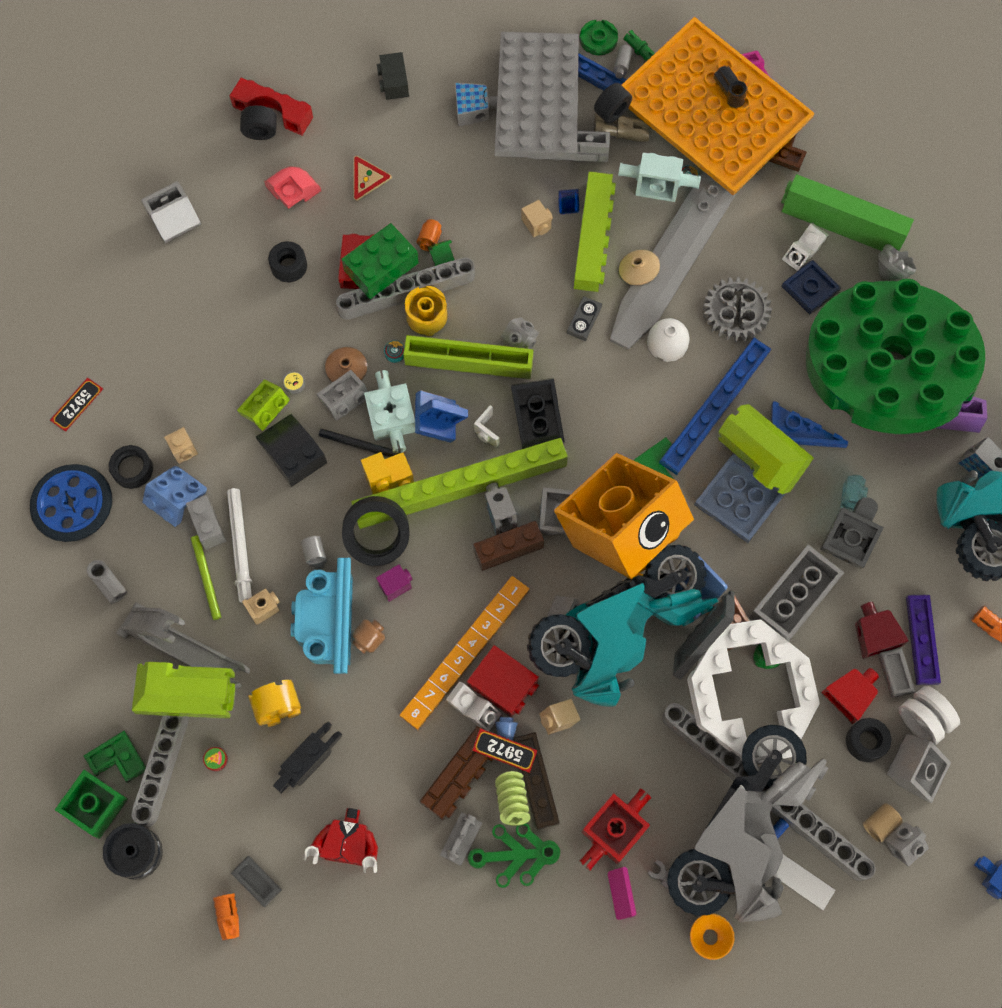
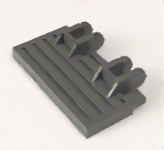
M730 590L721 597L720 602L713 606V610L701 624L695 627L694 632L687 636L686 641L675 652L673 676L681 680L732 623L735 613L734 591Z

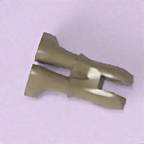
M595 113L594 131L610 132V136H615L616 139L624 138L636 142L649 141V132L647 130L650 129V126L640 118L622 115L616 121L607 124Z

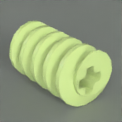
M515 771L505 772L495 780L500 820L504 824L511 826L523 825L530 821L529 807L526 805L528 800L525 797V782L522 780L523 775Z

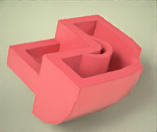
M286 167L264 181L266 188L277 200L280 199L288 209L302 199L306 202L321 192L320 186L300 167Z

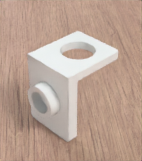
M490 405L474 423V432L477 433L481 441L484 443L489 442L497 448L499 446V437L484 426L493 416V407Z

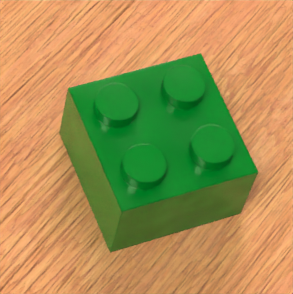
M83 770L55 808V811L91 836L100 839L128 798L93 774Z

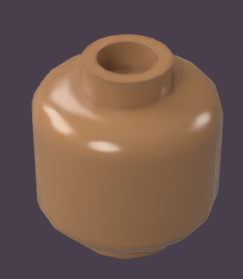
M375 619L373 622L363 620L352 632L353 640L351 642L364 654L366 651L372 653L385 640V635L382 632L385 628Z

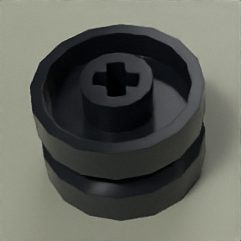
M135 823L122 824L113 829L106 837L103 845V860L107 868L115 875L131 880L144 879L153 874L160 865L163 856L162 843L159 837L152 830Z

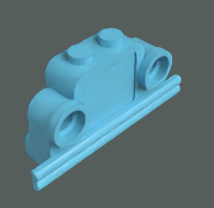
M337 558V572L314 570L308 574L306 578L308 590L298 592L296 601H292L291 610L292 615H295V623H291L290 632L291 637H295L298 644L303 647L305 656L312 663L334 664V674H348V665H350L353 577L351 574V558Z

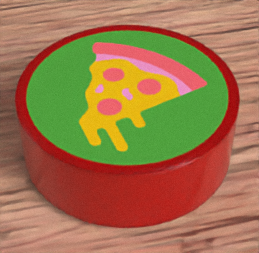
M212 747L205 752L203 762L209 770L220 771L227 765L228 756L223 749Z

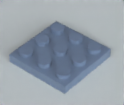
M732 454L694 505L749 543L785 494L778 493L779 488L774 487L772 490L766 488L753 477L754 469L751 470L749 465Z

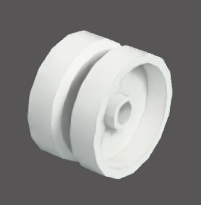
M923 686L914 694V699L909 698L898 707L901 719L909 730L917 737L931 740L934 745H937L945 738V733L949 734L960 725L959 716L953 706L942 694L930 686Z

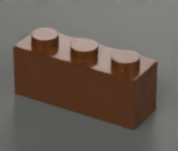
M533 521L474 543V553L481 571L543 549L544 539L537 522Z

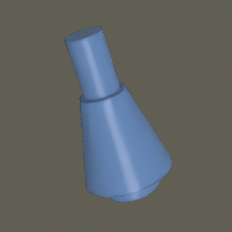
M500 717V722H495L497 734L513 741L518 723L513 722L514 718Z

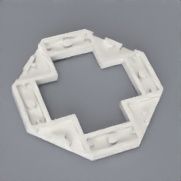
M761 619L730 624L700 657L695 670L687 678L697 726L715 737V741L728 751L738 755L741 761L743 745L747 739L743 720L738 718L722 721L712 675L732 671L727 649L761 644L766 666L786 663L796 708L777 711L779 725L791 729L800 739L803 737L820 704L810 659ZM773 739L763 742L770 751L773 750ZM777 739L776 750L781 751L788 746L783 741ZM759 746L756 751V757L768 756V753ZM789 749L783 753L782 758L792 757L791 750ZM760 760V761H756V762H757V764H759V763H763L764 760Z

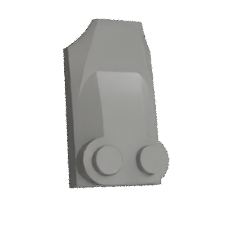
M543 487L539 515L540 532L548 536L554 534L566 535L554 510L574 491Z

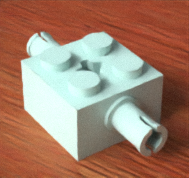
M643 153L641 164L638 166L620 163L618 176L636 178L638 182L635 196L671 202L676 201L678 187L686 186L699 189L701 176L683 174V159L674 156H661L655 153Z
M382 370L383 379L381 378L380 371L375 373L378 390L364 393L375 441L390 438L393 453H399L398 444L402 453L406 451L403 435L415 432V418L407 385L405 383L391 387L388 371Z

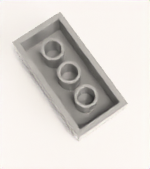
M807 545L754 609L749 618L753 621L761 619L789 642L844 572L811 546Z

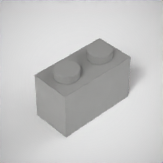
M207 495L186 503L200 542L206 550L227 542Z

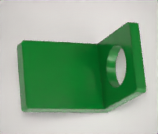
M445 240L428 247L435 266L455 260L449 246L452 243L451 240Z

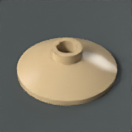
M636 250L627 254L619 265L621 278L631 285L649 283L658 275L660 270L658 257L648 250Z

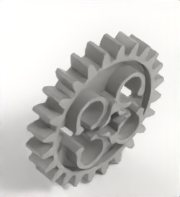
M729 277L727 283L722 279L719 285L714 284L713 290L709 289L708 296L704 300V303H706L703 306L705 311L704 318H709L707 325L713 324L712 332L719 330V337L726 334V340L734 336L735 342H737L739 337L746 341L747 335L753 339L755 333L761 334L762 328H766L767 322L771 318L769 315L772 311V308L769 307L771 300H766L768 293L761 294L763 287L761 286L756 289V282L754 281L750 285L748 284V278L741 282L740 277H737L736 282H733L732 278ZM742 290L738 302V323H740L741 319L744 317H748L752 321H746L745 319H743L740 328L735 327L731 329L737 312V308L735 306L737 301V295H734V292ZM724 297H727V298H729V299H732V298H733V300H731V301H726V300H724L723 298H724ZM744 299H750L752 302H746ZM722 316H728L730 320L724 319Z

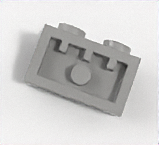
M350 370L317 393V396L337 421L365 402L364 393L368 391L365 384Z

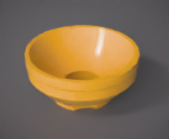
M702 915L696 919L691 927V945L695 952L705 959L717 960L723 958L731 951L734 945L733 928L720 915ZM706 930H713L716 933L717 941L715 944L709 945L704 942L703 934Z

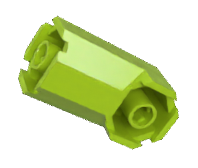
M750 404L741 405L737 408L739 413L736 416L734 414L729 415L719 430L720 437H718V440L749 465L751 470L754 469L753 477L766 488L772 490L774 487L779 488L778 493L781 494L791 492L814 457Z
M145 662L144 666L140 663L137 665L132 711L135 714L230 719L231 714L228 711L233 710L235 683H230V678H235V672L231 668L179 665L177 670L173 669L172 663Z

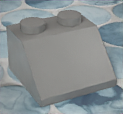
M907 734L904 741L900 744L899 751L891 763L887 775L900 787L932 803L951 762L931 740Z

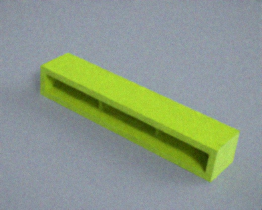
M589 172L574 280V289L598 292L599 284H604L605 272H601V266H606L607 254H603V250L608 248L609 236H605L606 230H610L612 218H608V212L612 213L614 200H610V195H615L616 183L612 182L613 174Z
M406 335L403 355L405 365L531 379L534 349Z

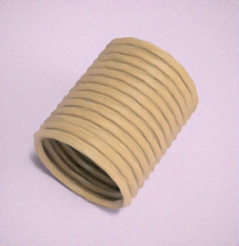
M884 803L873 815L863 822V826L872 838L878 842H883L891 832L895 831L903 823V820L892 806Z

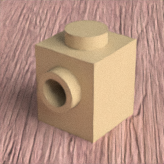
M540 200L521 209V220L533 237L544 235L551 229L553 216L548 208L545 209Z
M184 427L164 437L179 464L198 455Z
M572 699L550 705L539 713L541 723L548 735L571 728L581 720Z

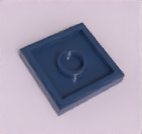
M811 260L789 277L781 286L809 315L836 295L841 289L814 260Z

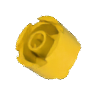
M426 286L425 288H414L409 292L405 299V314L409 327L419 334L433 336L445 326L448 318L447 303L444 294L439 289L433 286Z
M282 680L283 685H276L275 682L269 683L252 691V695H248L256 723L259 725L267 724L268 727L280 724V719L287 716L288 718H293L301 714V705L292 680Z

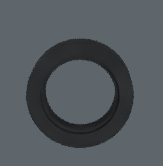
M380 496L363 498L353 504L344 517L342 526L344 546L347 552L362 564L369 566L389 564L399 558L408 545L410 536L408 518L404 510L391 499ZM369 512H383L389 515L398 527L395 541L389 547L382 550H369L358 543L354 535V526L358 519Z

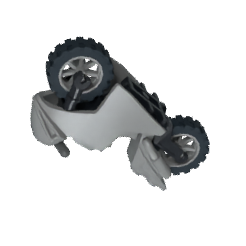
M766 725L756 729L748 736L742 749V764L748 776L735 778L696 843L695 849H690L680 854L672 863L667 878L669 894L674 903L686 913L696 916L710 915L719 911L727 903L730 894H734L737 900V910L734 918L741 923L764 921L782 915L777 900L781 897L784 889L780 878H774L772 886L765 887V882L777 873L783 859V853L770 819V812L773 805L799 806L805 799L809 801L816 790L813 787L816 779L822 780L828 770V767L825 766L827 760L823 758L812 768L806 766L807 753L800 737L791 729L781 725ZM773 739L772 751L763 744L764 741ZM777 739L783 741L788 746L781 751L776 750ZM760 746L764 749L768 756L756 757L758 747ZM789 749L792 753V761L782 758V754ZM764 760L759 768L756 761ZM780 762L790 764L783 773L779 766ZM775 769H777L779 775H772ZM699 863V873L696 876L689 869V866ZM703 864L709 866L714 871L705 874L703 872ZM686 870L694 880L682 881L684 871ZM685 885H692L693 890L689 896L683 889ZM705 890L715 891V893L708 898ZM696 892H702L704 900L693 899V896Z

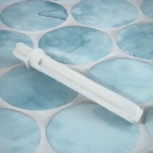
M231 488L227 491L236 572L234 584L237 586L238 601L243 603V600H248L252 597L250 584L253 582L249 576L241 493L239 489Z

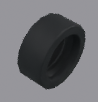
M128 445L117 449L110 457L108 464L110 474L116 483L124 488L134 489L141 487L148 482L153 473L151 459L146 451L139 446ZM131 456L141 458L144 466L138 475L131 478H124L120 475L118 468L124 459Z

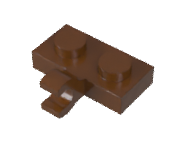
M795 135L769 162L799 172L807 151L793 147Z

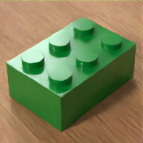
M390 223L344 256L342 264L345 273L371 299L419 264L418 251Z

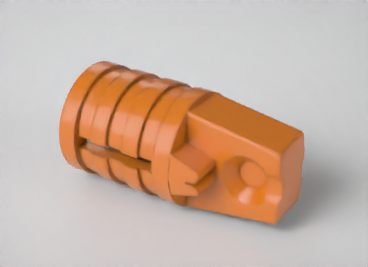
M984 605L973 616L971 621L987 632L989 636L1002 642V619Z
M235 893L214 897L216 920L222 940L239 937V917Z

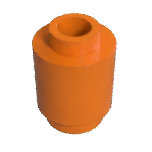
M429 219L422 225L417 238V244L422 250L429 251L428 247L438 243L442 233L441 224L436 220Z

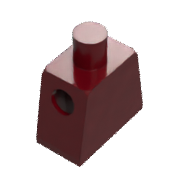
M873 601L860 606L864 617L855 623V628L863 659L878 655L880 652L903 647L909 641L890 610L877 612Z

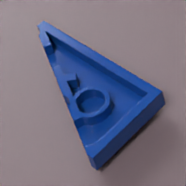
M776 401L772 402L771 423L798 445L847 448L848 441L843 439L842 436L836 433L833 435L822 429V426L816 422L801 417L795 411L790 412L780 407V403Z

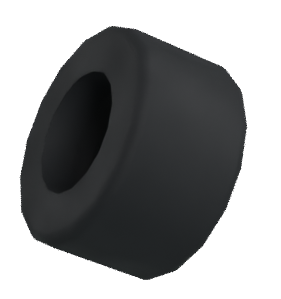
M614 83L606 88L594 104V111L606 123H612L620 118L628 109L632 101V95L620 83Z
M255 105L246 107L241 111L240 131L245 137L253 140H267L276 135L277 115L272 109Z
M289 241L280 242L269 252V265L276 279L290 283L299 280L306 273L307 260L304 250L300 245ZM287 258H294L296 260L289 266L280 265Z
M865 718L859 720L851 726L846 735L848 751L854 758L862 762H875L886 755L891 748L892 738L890 731L884 723L877 719ZM868 731L874 734L877 739L875 748L867 749L862 745L860 736L863 732Z

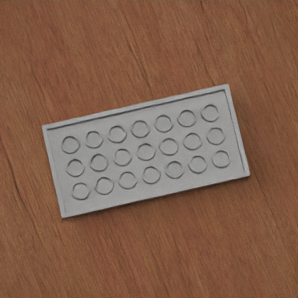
M501 32L495 156L577 159L579 34Z

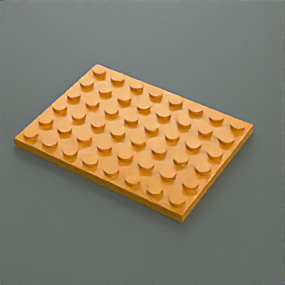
M695 17L622 84L632 95V101L628 109L733 196L815 114ZM729 66L737 79L744 82L747 86L745 103L739 108H733L728 105L727 96L713 78L714 73L720 67Z

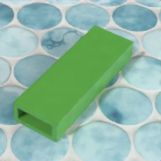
M796 174L793 182L789 180L781 201L784 204L783 213L808 223H814L818 227L880 251L887 244L900 251L914 221L912 218Z

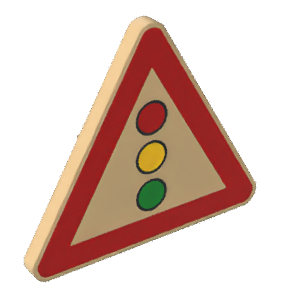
M354 156V199L358 201L389 181L392 175L359 156Z

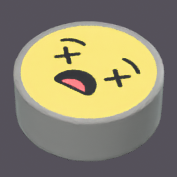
M289 372L285 375L283 384L287 392L297 394L304 389L305 380L301 373Z

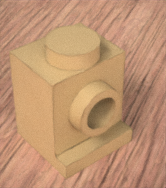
M266 588L248 600L242 601L256 625L280 611L277 606L280 603L273 591L269 593ZM266 601L264 606H258L261 602Z

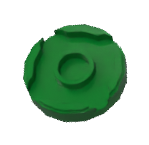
M591 20L581 28L580 44L586 52L592 55H606L617 46L618 31L607 20Z

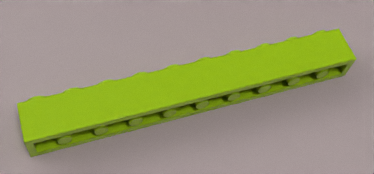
M558 438L366 497L380 496L391 499L404 510L406 515L487 491L486 487L491 483H498L499 487L566 467L568 456L562 439ZM363 498L351 501L352 505ZM369 512L361 516L357 522L359 529L392 520V518L383 512Z

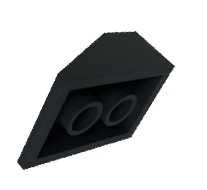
M554 378L511 385L522 449L561 438L564 443L565 439Z
M292 414L256 436L260 445L291 487L327 464L323 451Z

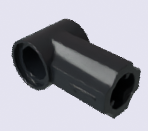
M729 66L720 67L714 73L713 78L727 96L728 105L733 108H739L745 103L747 86L744 82L737 79Z

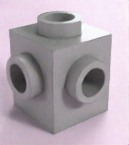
M520 317L511 320L500 337L509 344V347L532 349L536 344L535 339L539 332L534 329L532 323Z
M904 822L885 839L892 855L908 867L929 849L925 841L926 835L919 827H912L907 822Z

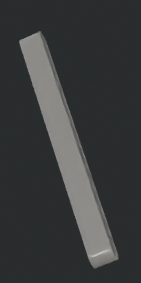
M672 703L667 706L663 713V721L666 726L733 781L737 777H742V772L745 769L738 755L728 751L715 741V737L701 730L696 724L695 716L682 705ZM672 710L678 712L680 719L676 721L670 719L668 712ZM687 726H695L698 734L695 736L690 735L686 730ZM705 741H713L716 744V750H708L705 746ZM725 755H730L734 758L735 763L733 766L725 764L723 760ZM780 805L772 806V813L785 820L794 831L856 881H864L874 876L876 872L874 862L805 805L790 806V812H784ZM800 816H805L809 820L808 828L800 825ZM820 831L828 835L827 844L819 840L818 834ZM839 847L847 851L848 857L846 860L839 857ZM859 863L864 864L867 868L865 876L861 875L857 870Z

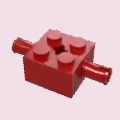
M640 788L628 804L624 803L613 793L585 826L582 834L592 842L591 848L579 860L584 866L591 859L585 868L591 871L603 855H607L618 865L650 827V824L638 814L648 801L652 799L647 793L640 800L646 791ZM618 824L620 826L619 832L621 834L617 832L613 834L611 832L612 827L610 825L616 826Z

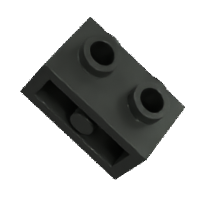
M403 52L379 55L380 63L377 64L378 76L383 78V80H379L380 91L385 92L386 100L409 97Z

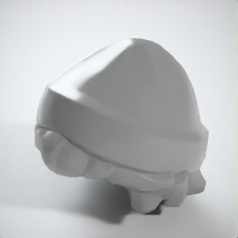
M887 244L878 254L879 275L884 280L898 281L907 279L916 271L915 263H913V258L908 256V251L900 252L892 245Z

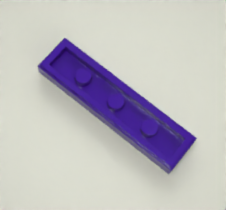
M907 595L906 606L916 685H939L941 678L930 595Z

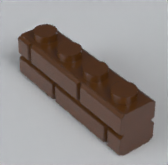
M476 726L420 800L421 805L442 821L445 817L451 818L458 808L455 806L460 797L463 800L467 797L472 789L469 785L474 779L478 781L486 771L484 765L487 761L493 762L494 760L472 751L480 730L478 726Z

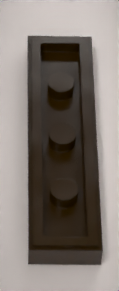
M536 732L514 737V742L538 750L530 773L521 770L536 829L539 830L560 824Z

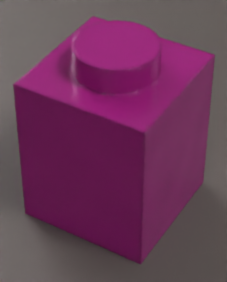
M400 564L376 577L379 587L389 602L412 589L410 582L413 580L407 569L403 570Z

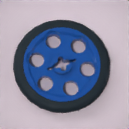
M80 464L64 465L45 474L38 481L30 499V514L36 528L46 537L62 542L78 541L95 533L105 523L112 507V492L105 477L97 470ZM77 477L80 479L77 486H69V481L72 478ZM52 487H59V493L56 496L51 497L48 495ZM95 488L97 490L96 495L93 498H87V490ZM67 494L70 498L74 500L73 507L76 512H74V510L68 505L69 498L67 497ZM50 507H55V515L46 517L45 511ZM86 509H93L94 514L91 518H83V512ZM65 519H73V525L70 528L62 527Z

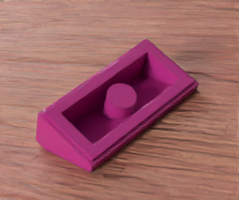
M621 867L609 871L608 879L617 920L635 917L636 909L628 869Z

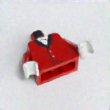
M347 808L344 821L333 820L332 824H327L319 832L311 846L305 849L304 860L308 856H313V864H316L319 856L324 860L363 866L364 873H366L367 867L372 866L374 873H376L378 845L368 827L358 824L360 810Z

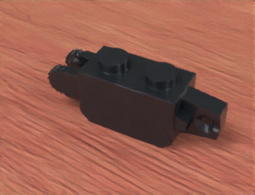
M329 721L316 733L312 732L280 766L281 770L278 774L281 777L275 782L273 787L282 794L289 786L294 788L297 784L299 786L302 785L332 753L331 748L340 740L343 734L338 731L324 743L321 738L331 729L332 724Z

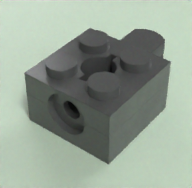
M864 497L857 501L852 512L842 507L838 511L820 550L859 569L864 568L884 528L872 522L878 510L876 501L872 498Z

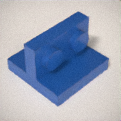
M421 390L415 393V433L450 443L455 441L456 424L468 418V409L461 408L452 399Z

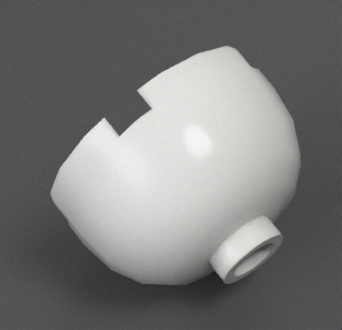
M661 319L649 331L647 339L649 351L654 357H659L666 362L680 359L688 349L690 341L688 329L676 319Z

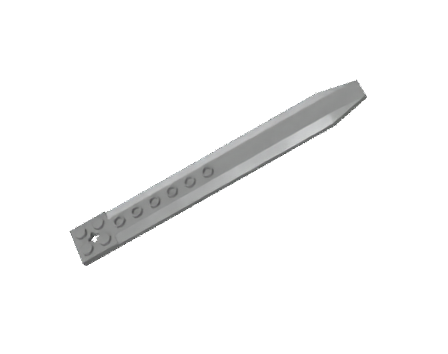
M704 171L700 175L699 189L692 188L653 250V253L660 262L658 275L647 284L631 285L621 301L610 341L626 350H629L659 321L736 194L734 196Z

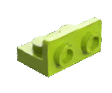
M264 379L237 411L241 416L254 422L263 431L290 399L279 386Z

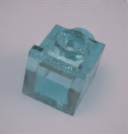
M848 475L843 484L840 507L853 510L857 501L867 497L868 487H865L866 479L863 476Z

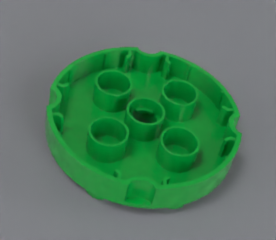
M913 279L877 282L862 281L855 284L854 287L839 293L828 301L815 317L806 349L808 377L822 401L832 410L839 409L847 412L851 417V423L873 431L890 434H912L932 430L957 417L963 402L973 399L986 361L984 342L979 329L973 321L972 315L948 297L935 290L921 286ZM890 352H897L905 359L894 360Z

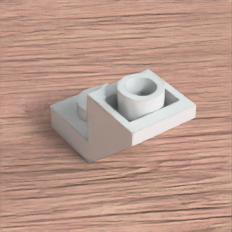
M811 223L801 238L793 242L782 260L795 270H800L819 250L829 235L814 223Z
M460 681L446 699L457 711L486 731H490L501 715L489 701L478 697Z

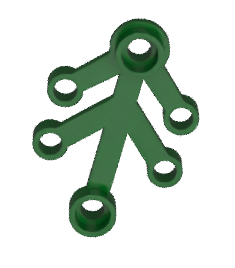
M525 823L516 827V833L521 838L525 837L536 848L525 849L506 832L505 826L497 824L492 830L494 838L503 841L512 850L485 853L484 850L476 848L470 851L468 861L476 869L484 867L487 862L513 861L504 873H500L496 877L497 886L506 888L510 884V879L527 859H537L528 871H524L520 875L521 884L523 886H530L534 882V877L545 864L552 865L558 861L560 857L559 846L554 841L547 840L543 842L530 830L529 825ZM525 826L528 830L527 833L520 834L518 831L519 827ZM497 828H502L504 830V834L502 836H497L495 834V830ZM546 848L553 850L551 857L545 856L544 850ZM475 854H480L482 856V860L480 862H475L473 860V856ZM525 874H529L532 878L531 882L524 883L522 877ZM501 876H505L508 882L505 885H501L498 879Z

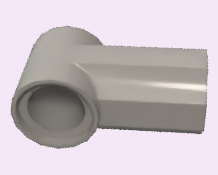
M312 536L303 539L301 545L306 564H309V566L314 567L316 570L323 568L327 562V556L323 549L321 537Z
M94 560L88 565V576L111 604L119 602L124 598L127 591L103 561ZM97 569H104V573L101 576H94Z

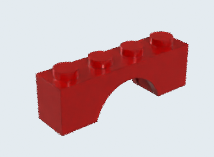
M240 78L229 95L233 108L241 111L246 107L255 105L279 111L282 114L285 129L303 136L313 119L312 109L308 103L295 100L287 94L278 93L270 87H263L253 80Z

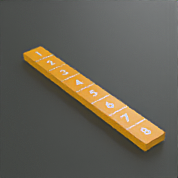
M510 577L400 714L402 719L416 730L420 729L527 595L530 588L515 577Z

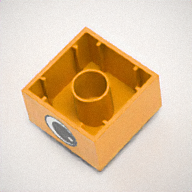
M618 453L614 454L554 510L575 549L629 579L643 572L647 564L668 544L674 542L679 537L680 532L694 520L677 480Z

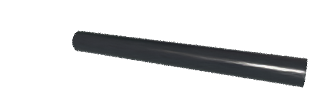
M321 428L319 431V437L373 453L381 452L383 456L392 457L399 454L393 453L390 448Z

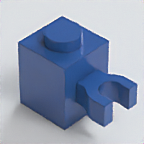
M985 856L979 857L974 866L987 874L982 885L987 888V893L992 897L1002 899V860L997 861L994 865Z

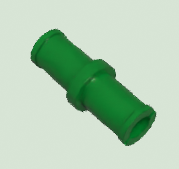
M633 30L628 31L624 36L623 40L634 49L636 55H640L646 62L655 54L648 47V43L645 40L642 41Z

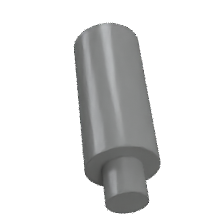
M622 45L618 50L613 69L618 79H621L628 72L633 52L632 48L628 45Z

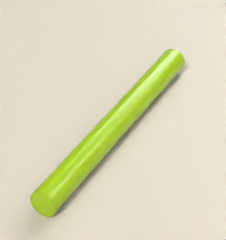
M199 536L191 537V542L212 619L218 620L221 618V613Z

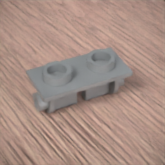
M461 812L440 856L461 866L482 822L476 820L470 814L466 815Z

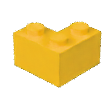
M380 452L361 460L364 475L372 495L414 482L413 473L404 452L384 459Z

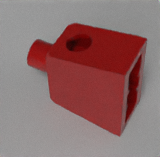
M868 668L863 674L857 669H853L827 686L821 693L854 724L861 718L879 691L872 684L879 678V675L872 668Z

